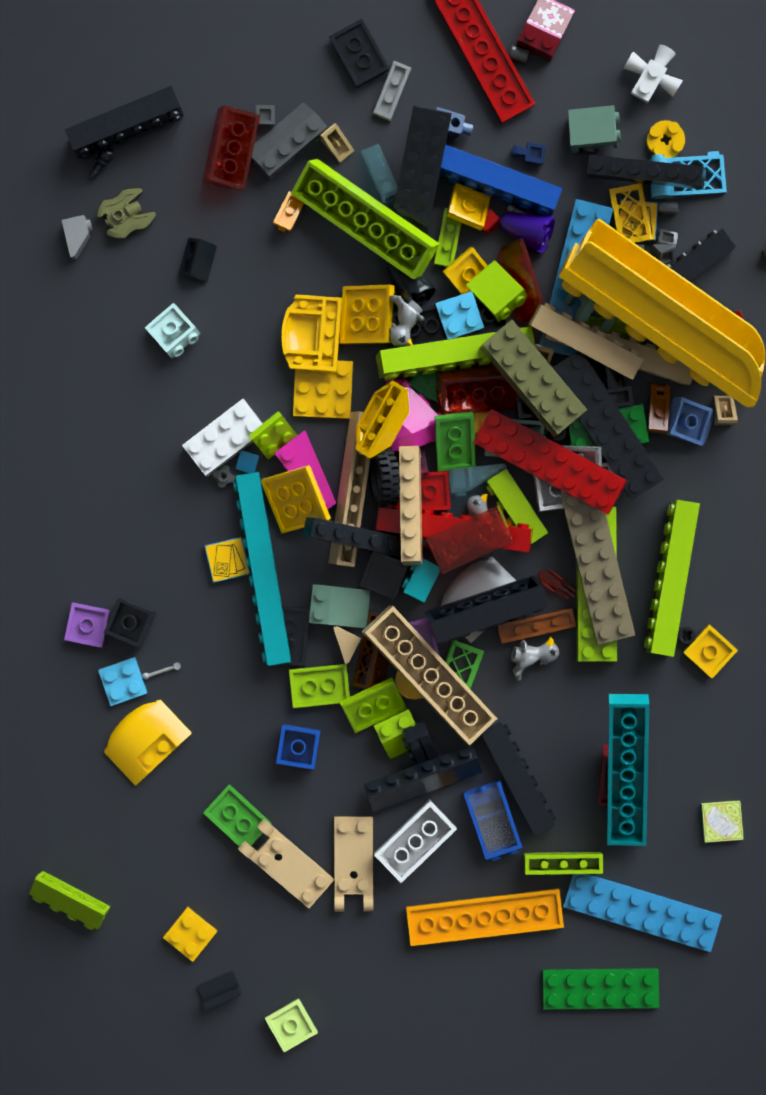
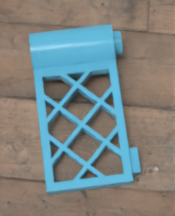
M719 151L707 152V156L666 158L663 157V154H655L648 160L666 163L678 162L679 164L688 162L687 165H690L692 161H697L713 175L708 182L705 181L704 189L707 187L709 190L688 188L691 191H685L687 188H684L682 191L674 192L673 186L650 184L652 199L723 194L727 192L724 157L719 155ZM711 160L719 161V168L716 172L707 165ZM714 177L720 181L721 189H714L709 185Z

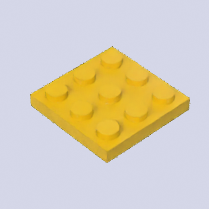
M394 285L343 286L339 344H391L390 328L392 327L393 302L390 300V296L394 295Z
M337 361L336 372L295 369L293 417L350 419L353 361Z
M310 465L261 480L281 533L304 528L306 517L324 520L331 519Z

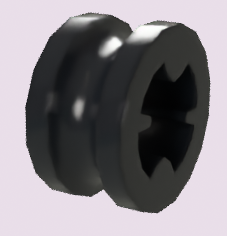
M682 627L679 629L677 638L681 643L690 644L695 640L696 635L692 628ZM684 630L685 632H688L689 630L691 633L689 635L690 640L688 641L687 639H685V641L682 639V632Z

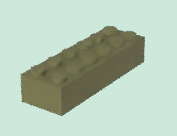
M513 320L509 321L479 347L553 437L587 411L586 407Z

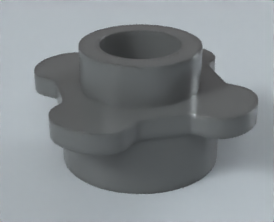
M227 465L222 466V469L214 471L212 474L217 479L218 486L224 488L229 482L235 481V476L229 471L230 467Z

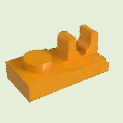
M290 191L273 221L274 225L279 226L278 230L284 233L286 230H292L305 203L290 194Z

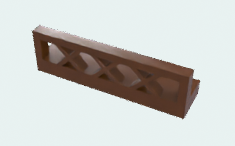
M369 611L366 627L380 613ZM365 635L352 685L362 689H368L383 682L389 662L374 645L370 646L369 640ZM367 655L370 656V662L368 665H366L365 658ZM365 673L366 680L363 685L360 684L361 676Z

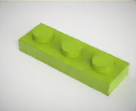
M448 208L444 210L438 241L440 245L436 251L434 265L448 267L454 262L461 222L446 216Z

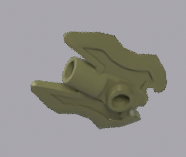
M141 188L122 190L117 197L103 200L98 209L97 216L98 218H103V216L107 215L105 222L107 226L113 227V229L107 231L109 236L126 238L130 232L146 228L156 216L155 212L140 214L143 211L138 201L131 203L143 192Z

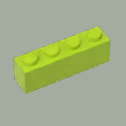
M507 469L486 482L488 484L486 486L487 491L491 496L495 495L498 500L496 504L501 512H506L508 515L506 520L510 522V525L517 526L518 523L529 524V528L533 529L531 544L548 533Z
M601 852L524 853L525 875L603 874V854Z

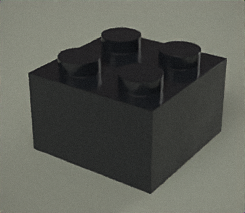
M118 597L104 633L142 648L157 612Z

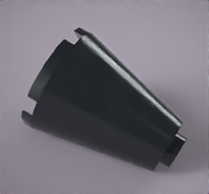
M388 263L387 272L394 285L397 296L402 297L405 303L408 304L413 300L421 307L423 306L421 304L423 300L426 299L428 302L435 294L436 289L423 276L412 279Z

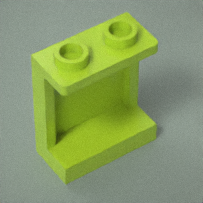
M495 260L466 284L468 291L473 292L474 298L476 297L495 316L498 322L509 317L511 312L516 307L521 306L527 299L525 290Z

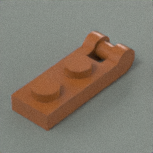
M654 382L650 384L648 432L667 434L670 384L657 385Z

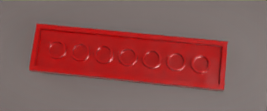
M434 0L501 124L534 107L536 104L479 1Z
M493 409L489 411L473 441L474 444L607 515L610 514L627 482L626 479Z

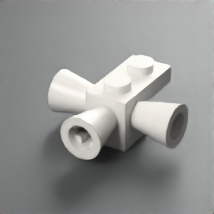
M659 45L654 61L651 59L647 64L633 52L623 68L641 74L631 94L648 103L659 84L673 97L683 80L666 75L667 68L665 66L676 53L665 45Z

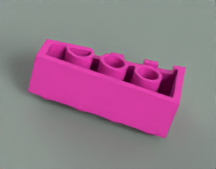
M305 430L274 453L287 471L310 465L327 510H330L337 504Z

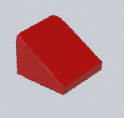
M491 209L488 211L483 227L487 235L500 225V218Z

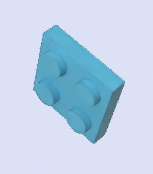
M472 291L435 303L447 340L484 329Z
M135 657L98 670L110 706L148 693Z

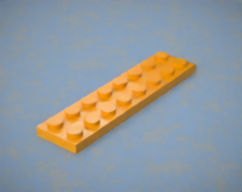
M559 888L406 907L411 946L564 928Z

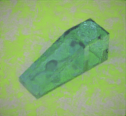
M379 144L361 150L381 203L383 204L395 199L397 184Z
M506 463L448 470L450 493H455V497L466 496V492H470L505 469Z

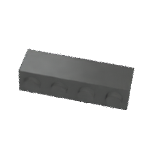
M301 103L245 152L271 181L321 138L320 135L328 128L305 103Z

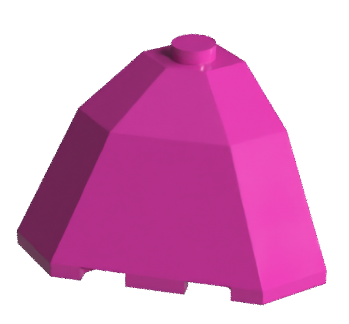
M406 379L387 381L385 386L394 381L408 389L410 410L389 448L393 451H399V447L402 446L420 447L435 441L434 416L441 414H437L429 406L430 403L410 387L411 384Z

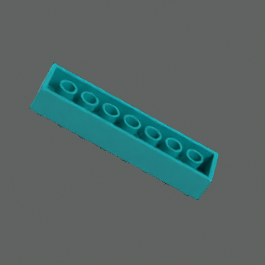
M609 694L607 845L646 846L649 744L648 694Z

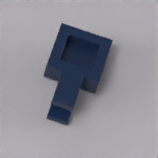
M527 142L526 147L514 145L511 156L525 157V163L543 165L546 145Z

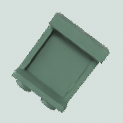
M614 105L568 110L572 153H578L579 148L613 145L614 148H618L617 142L621 141L620 130L616 129V124H620L619 112H615Z

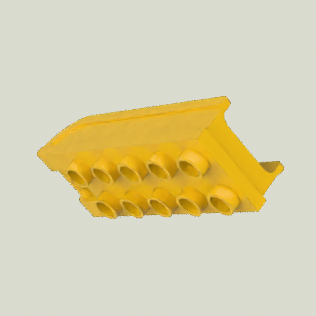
M597 219L579 244L575 243L570 249L558 276L563 279L562 287L575 297H580L582 294L589 297L595 302L593 305L594 309L604 318L611 320L616 316L627 324L625 327L626 331L634 339L644 342L647 338L659 346L657 352L667 362L676 364L679 360L690 368V376L697 383L708 386L711 382L746 407L755 406L760 395L761 377L765 364L764 344L756 329L604 221Z

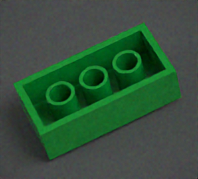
M643 404L619 408L641 444L649 443ZM578 418L566 427L569 446L596 447Z

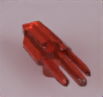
M542 568L537 576L541 579L542 584L553 592L556 591L569 600L570 598L558 590L560 588L572 598L576 597L564 588L562 584L575 592V589L554 571Z

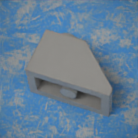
M84 215L62 220L72 260H77L91 237L90 231H93L90 219L87 220Z

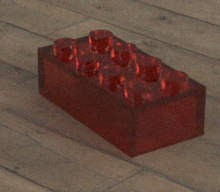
M499 505L426 539L442 574L516 541Z

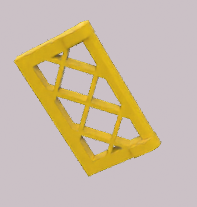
M642 183L609 189L616 231L623 235L622 228H625L632 233V236L628 239L634 243L653 240ZM638 190L639 202L629 196L632 191ZM616 194L626 196L620 205L617 204ZM627 198L637 204L631 213L621 207ZM638 205L641 206L643 220L633 215ZM619 209L629 215L624 224L620 221ZM630 217L640 222L635 231L625 226ZM643 224L646 235L640 236L636 232Z

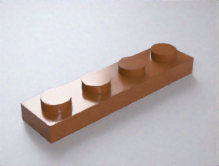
M572 608L497 625L501 644L577 627Z

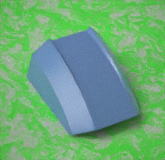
M674 397L669 402L667 435L703 446L707 441L714 419V409L683 397Z

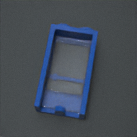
M497 780L463 792L485 859L495 861L500 859L502 854L508 853V855L518 853L522 845L501 782Z

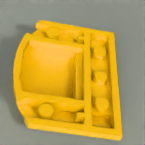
M295 295L294 302L286 310L282 324V347L284 356L289 363V368L336 372L342 298Z
M156 700V702L147 703L136 708L123 718L110 735L104 753L136 786L191 734V731L161 700Z

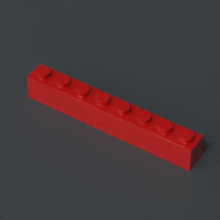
M396 505L379 507L376 530L401 534L400 509H396ZM422 509V537L530 552L533 529L529 528V524L518 523L517 526H512L509 521L498 520V523H491L489 518L479 517V521L471 520L472 516L460 515V518L452 517L453 513L441 512V515H436L433 510Z

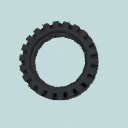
M390 448L385 449L370 459V488H372L371 494L377 506L396 505L400 497L398 462L396 463L397 458L394 451Z

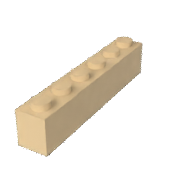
M545 303L544 306L539 304L529 323L530 326L633 380L644 360L639 357L640 352L632 348L629 351L622 348L623 343L615 339L612 342L605 339L606 334L598 330L595 333L588 330L590 326L581 321L578 324L571 321L572 316L565 312H562L561 315L556 313V308L548 303Z
M419 446L399 447L401 562L403 566L423 565L421 451Z

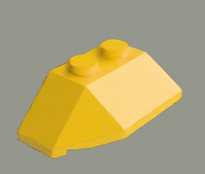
M391 381L373 394L356 426L357 444L355 449L371 459L392 445L410 412L408 389Z

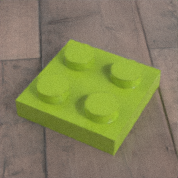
M279 411L249 434V437L268 460L275 455V452L298 436Z

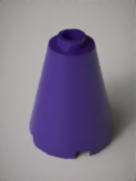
M507 212L506 215H502L500 226H502L504 232L539 253H544L548 247L545 243L548 239H551L555 226V220L553 219L555 217Z

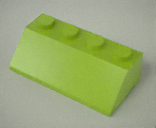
M44 871L36 876L29 893L33 896V900L49 904V908L56 912L61 910L67 914L66 917L73 921L80 920L90 930H94V928L98 930L111 907Z

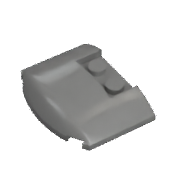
M488 557L489 559L471 564L455 577L443 595L441 606L516 580L493 557ZM483 631L472 632L465 638L472 643Z

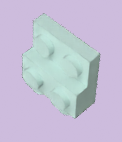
M174 303L145 327L171 358L180 356L184 352L183 348L188 344H194L198 340V335L201 334Z

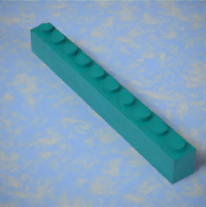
M260 473L236 476L237 481H233L235 493L239 492L240 500L236 501L238 511H242L243 516L240 519L241 530H245L246 537L243 538L244 549H248L249 552L246 562L247 567L252 570L249 580L251 587L255 588V594L252 597L254 606H258L259 613L255 615L257 625L261 624L262 632H259L260 644L264 643L265 651H262L263 662L267 663L268 666L291 663Z

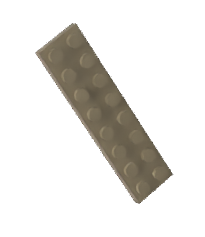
M568 493L560 494L597 645L635 636L606 514Z

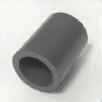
M512 46L510 59L526 63L529 49Z

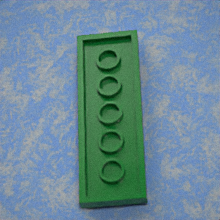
M658 968L542 969L543 1009L659 1008Z

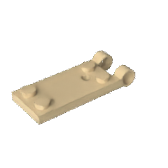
M334 816L335 912H344V894H364V912H373V816ZM352 871L357 872L358 876L356 878L350 877Z
M263 819L257 827L269 838L258 850H255L246 841L238 849L306 907L310 908L334 881V878L268 821ZM281 854L282 859L276 860L275 855Z

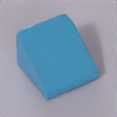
M241 450L236 469L249 474L255 473L260 456Z

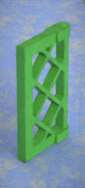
M455 639L452 640L445 663L449 666L450 662L453 661L457 670L455 673L459 675L462 681L463 678L460 672L471 668L469 678L465 683L471 689L484 651ZM455 647L461 648L464 653L455 658L452 656ZM471 652L477 654L472 665L467 657V654ZM465 656L469 666L458 670L454 660Z

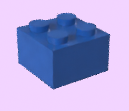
M283 724L276 764L314 770L321 730Z

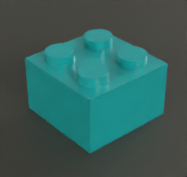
M423 559V565H412L410 570L413 571L411 578L406 577L402 588L405 589L403 593L423 603L441 570V567Z

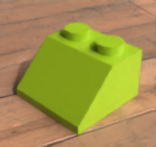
M409 708L374 724L375 730L390 759L408 750L405 748L402 740L405 737L403 730L410 726L414 727L416 724Z

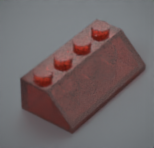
M226 105L218 108L202 183L220 188L245 190L260 115Z
M521 238L500 248L497 259L500 266L503 265L505 271L526 292L527 299L521 306L515 309L517 319H521L522 323L531 321L539 304L544 306L545 303L524 240Z
M495 366L436 372V393L441 415L516 408V391Z

